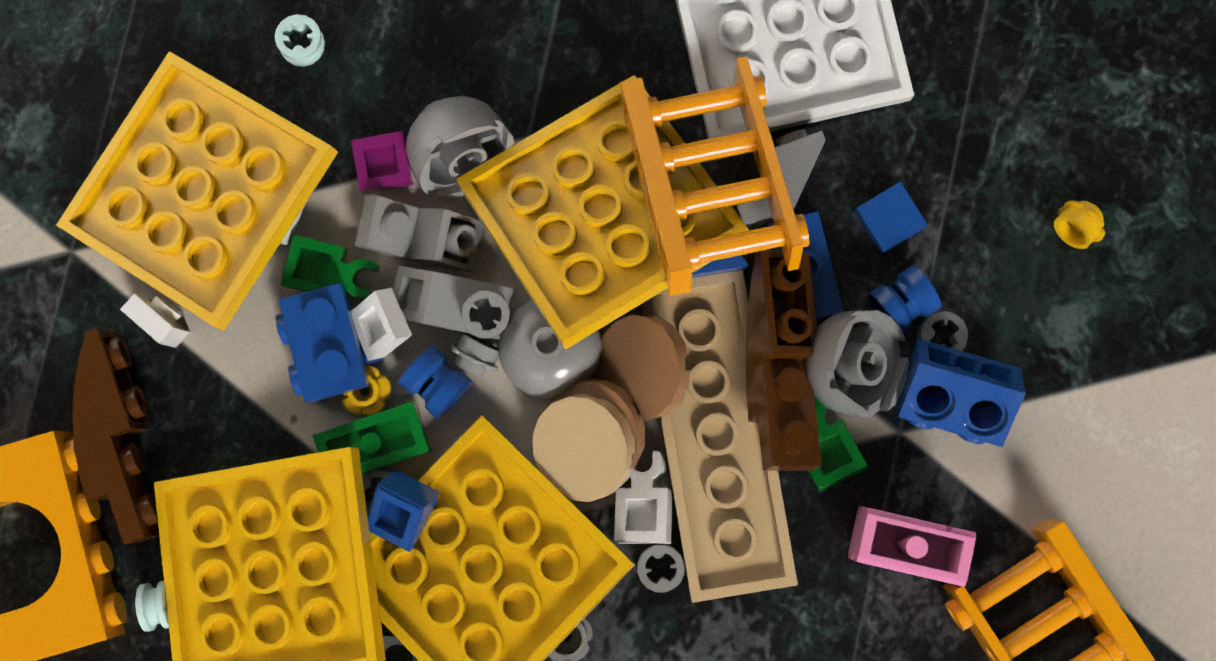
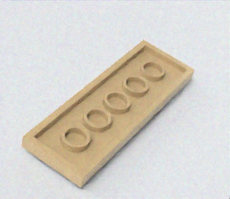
M743 270L692 278L691 292L669 296L667 288L641 304L643 315L659 316L676 328L685 341L688 355H684V359L686 362L685 370L690 369V377L682 402L670 414L660 417L691 602L796 586L798 582L778 471H763L758 423L748 422L746 395L748 297Z

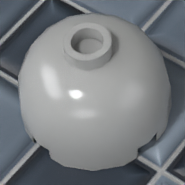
M457 96L434 101L420 113L409 129L406 140V153L413 175L421 189L427 194L428 190H432L439 199L447 200L464 196L456 178L513 146L514 138L505 122L487 103L468 96Z
M529 299L510 314L509 322L501 332L498 350L502 369L513 385L532 397L551 400L554 396L568 391L573 384L594 377L599 368L602 342L600 331L597 330L565 350L534 301Z
M855 310L835 313L818 325V333L814 338L813 354L804 360L806 377L818 401L830 410L858 418H872L878 411H888L895 406L905 388L909 361L906 357H900L898 341H905L901 328L893 318L878 310Z

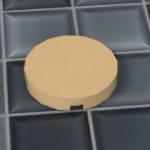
M577 393L551 403L539 416L532 435L533 457L538 470L566 498L573 501L592 502L616 492L628 480L633 468H630V465L632 463V454H635V438L628 420L613 403L603 398L597 399L593 396H586L589 394Z

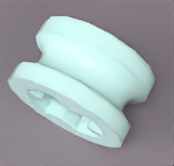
M299 14L288 16L276 28V46L287 62L295 66H308L316 62L324 52L325 41L323 34L316 22L310 17ZM307 31L311 32L307 34L311 42L307 48L304 49L302 46L297 45L292 50L289 49V47L293 46L289 39L291 34L296 32L302 36Z
M160 581L156 588H153L150 583L140 584L136 591L135 606L138 622L142 630L145 632L153 631L156 629L157 624H161L165 629L169 628L164 581Z

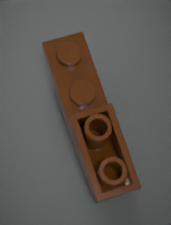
M763 250L755 254L746 329V395L748 422L758 423L763 471H813L822 466L814 391L806 377L804 360L813 354L814 338L818 333L809 252H802L799 269L792 271L787 269L782 250Z
M95 328L86 332L74 383L72 417L78 472L86 501L109 499L123 544L142 542L159 536L156 499L151 492L147 493L141 475L145 471L144 458L139 447L134 442H130L129 436L148 430L144 416L148 415V405L141 389L138 386H133L127 368L131 366L132 358L125 341L120 336L117 337L116 332Z

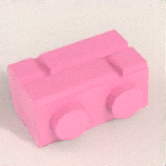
M859 506L848 558L864 564L965 587L974 551L976 532Z

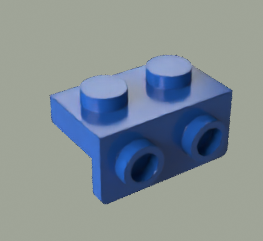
M337 283L279 299L282 314L276 315V326L282 343L284 345L290 344L295 364L289 365L288 372L292 388L297 396L303 395L304 402L317 404L325 402L326 398L370 387L345 285Z

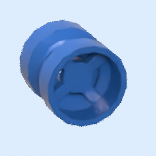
M915 265L899 273L897 281L892 285H880L867 294L872 309L891 316L902 332L910 329L912 321L917 317H928L942 308L935 288L925 274Z
M435 345L429 347L416 358L398 381L409 394H418L424 399L425 409L436 419L442 417L454 406L473 382L463 371L453 370L447 364L446 355Z

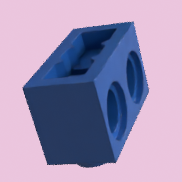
M917 339L909 360V371L905 388L898 399V417L906 419L910 424L921 429L937 428L958 434L959 437L973 444H984L986 442L1003 447L1026 394L1021 368ZM931 385L943 388V390L937 393L921 391L924 387ZM985 400L994 402L992 406L987 408L973 406L975 403Z

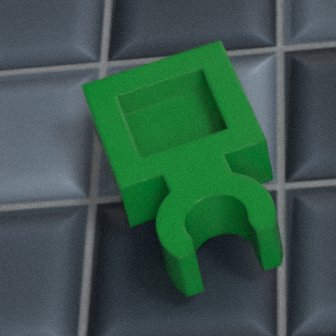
M293 235L280 285L285 288L307 292L342 283L349 294L358 299L365 300L373 292L359 288L356 284V278L360 272L366 270L379 273L380 266L365 258L355 259L349 264L345 263L348 251L345 247Z
M814 396L822 466L813 471H808L820 493L866 470L867 464L844 421L840 419L828 425L825 421L826 407Z

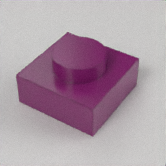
M403 131L351 140L359 189L363 194L414 185L412 170L406 153V136Z

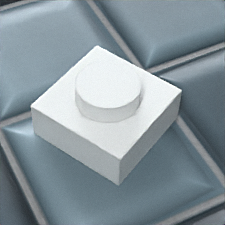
M392 288L374 291L351 311L358 339L368 361L384 358L412 336L406 322V317L398 304Z
M134 293L120 309L159 344L176 348L190 333L177 322L182 314L159 295H156L152 300Z

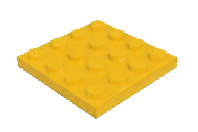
M169 51L56 226L213 327L225 331L338 151L321 139Z
M633 75L632 77L626 79L625 81L631 80V79H636V77H635V75ZM621 83L456 178L460 190L565 350L667 289L622 112ZM669 121L662 122V128L656 129L659 143L668 142L670 147L685 144ZM700 163L674 168V174L668 175L671 189H681L682 193L717 187ZM732 206L687 215V221L680 222L684 238L694 237L695 242L749 231ZM710 262L701 263L700 268H702Z
M482 415L418 480L437 490L439 497L414 548L408 552L370 532L381 622L418 661H544L635 566L610 539Z
M346 447L154 482L172 661H386L359 448Z

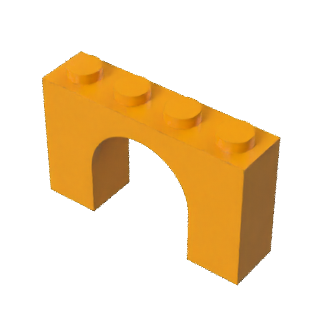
M51 431L0 446V507L19 502L37 509L47 517L55 528L61 547L59 571L49 590L40 599L26 607L0 614V661H37L125 634L124 623L127 620L126 604L122 595L119 592H115L110 573L114 568L113 554L108 543L104 540L102 541L97 523L101 516L99 501H86L78 472L73 432Z

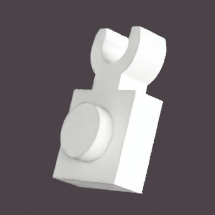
M653 451V463L649 470L639 472L637 465L632 468L629 476L631 478V488H619L616 491L614 541L619 544H671L672 490L669 488H658V482L663 478L667 469L665 455L660 451Z

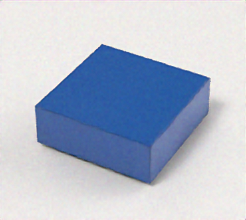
M901 182L853 211L880 255L928 226Z

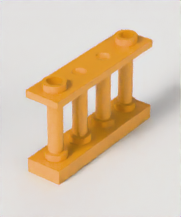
M747 56L736 59L734 86L658 101L656 96L647 98L642 77L622 81V112L669 296L691 292L692 271L699 270L701 263L781 247L788 271L799 269L803 248L809 246L808 227L803 214H794L763 111V107L767 105L764 82L760 75L753 76ZM740 107L747 130L671 147L668 142L659 143L656 129L662 128V122ZM750 152L754 154L760 178L688 193H682L681 189L672 190L668 175L674 174V168ZM767 199L774 222L773 226L695 242L694 237L684 238L680 222L687 221V215Z
M1048 518L1032 528L1031 531L1039 542L1034 546L1035 552L971 594L963 586L950 583L943 586L951 599L945 603L950 616L962 631L970 628L990 661H1012L1011 659L1078 616L1081 619L1088 617L1099 635L1094 637L1095 644L1069 661H1156L1063 520ZM1047 570L1051 573L1058 571L1069 588L1064 591L1065 598L999 640L982 615V612Z

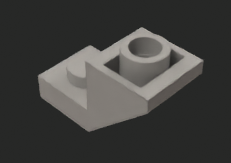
M801 129L788 133L776 140L777 147H775V151L793 209L826 141L822 131L807 136L806 130ZM767 199L743 203L735 209L749 230L773 222Z
M365 195L355 246L399 259L474 272L484 225L481 220L447 209L417 208L379 195Z
M399 265L393 287L395 297L407 321L469 334L471 333L464 327L461 318L462 307L468 297L481 290L493 291L503 297L510 310L514 289ZM489 299L477 301L475 305L478 307V310L474 308L470 310L471 322H480L483 330L495 328L497 325L493 320L495 319L499 322L501 320L500 307H491ZM501 333L492 338L500 340Z

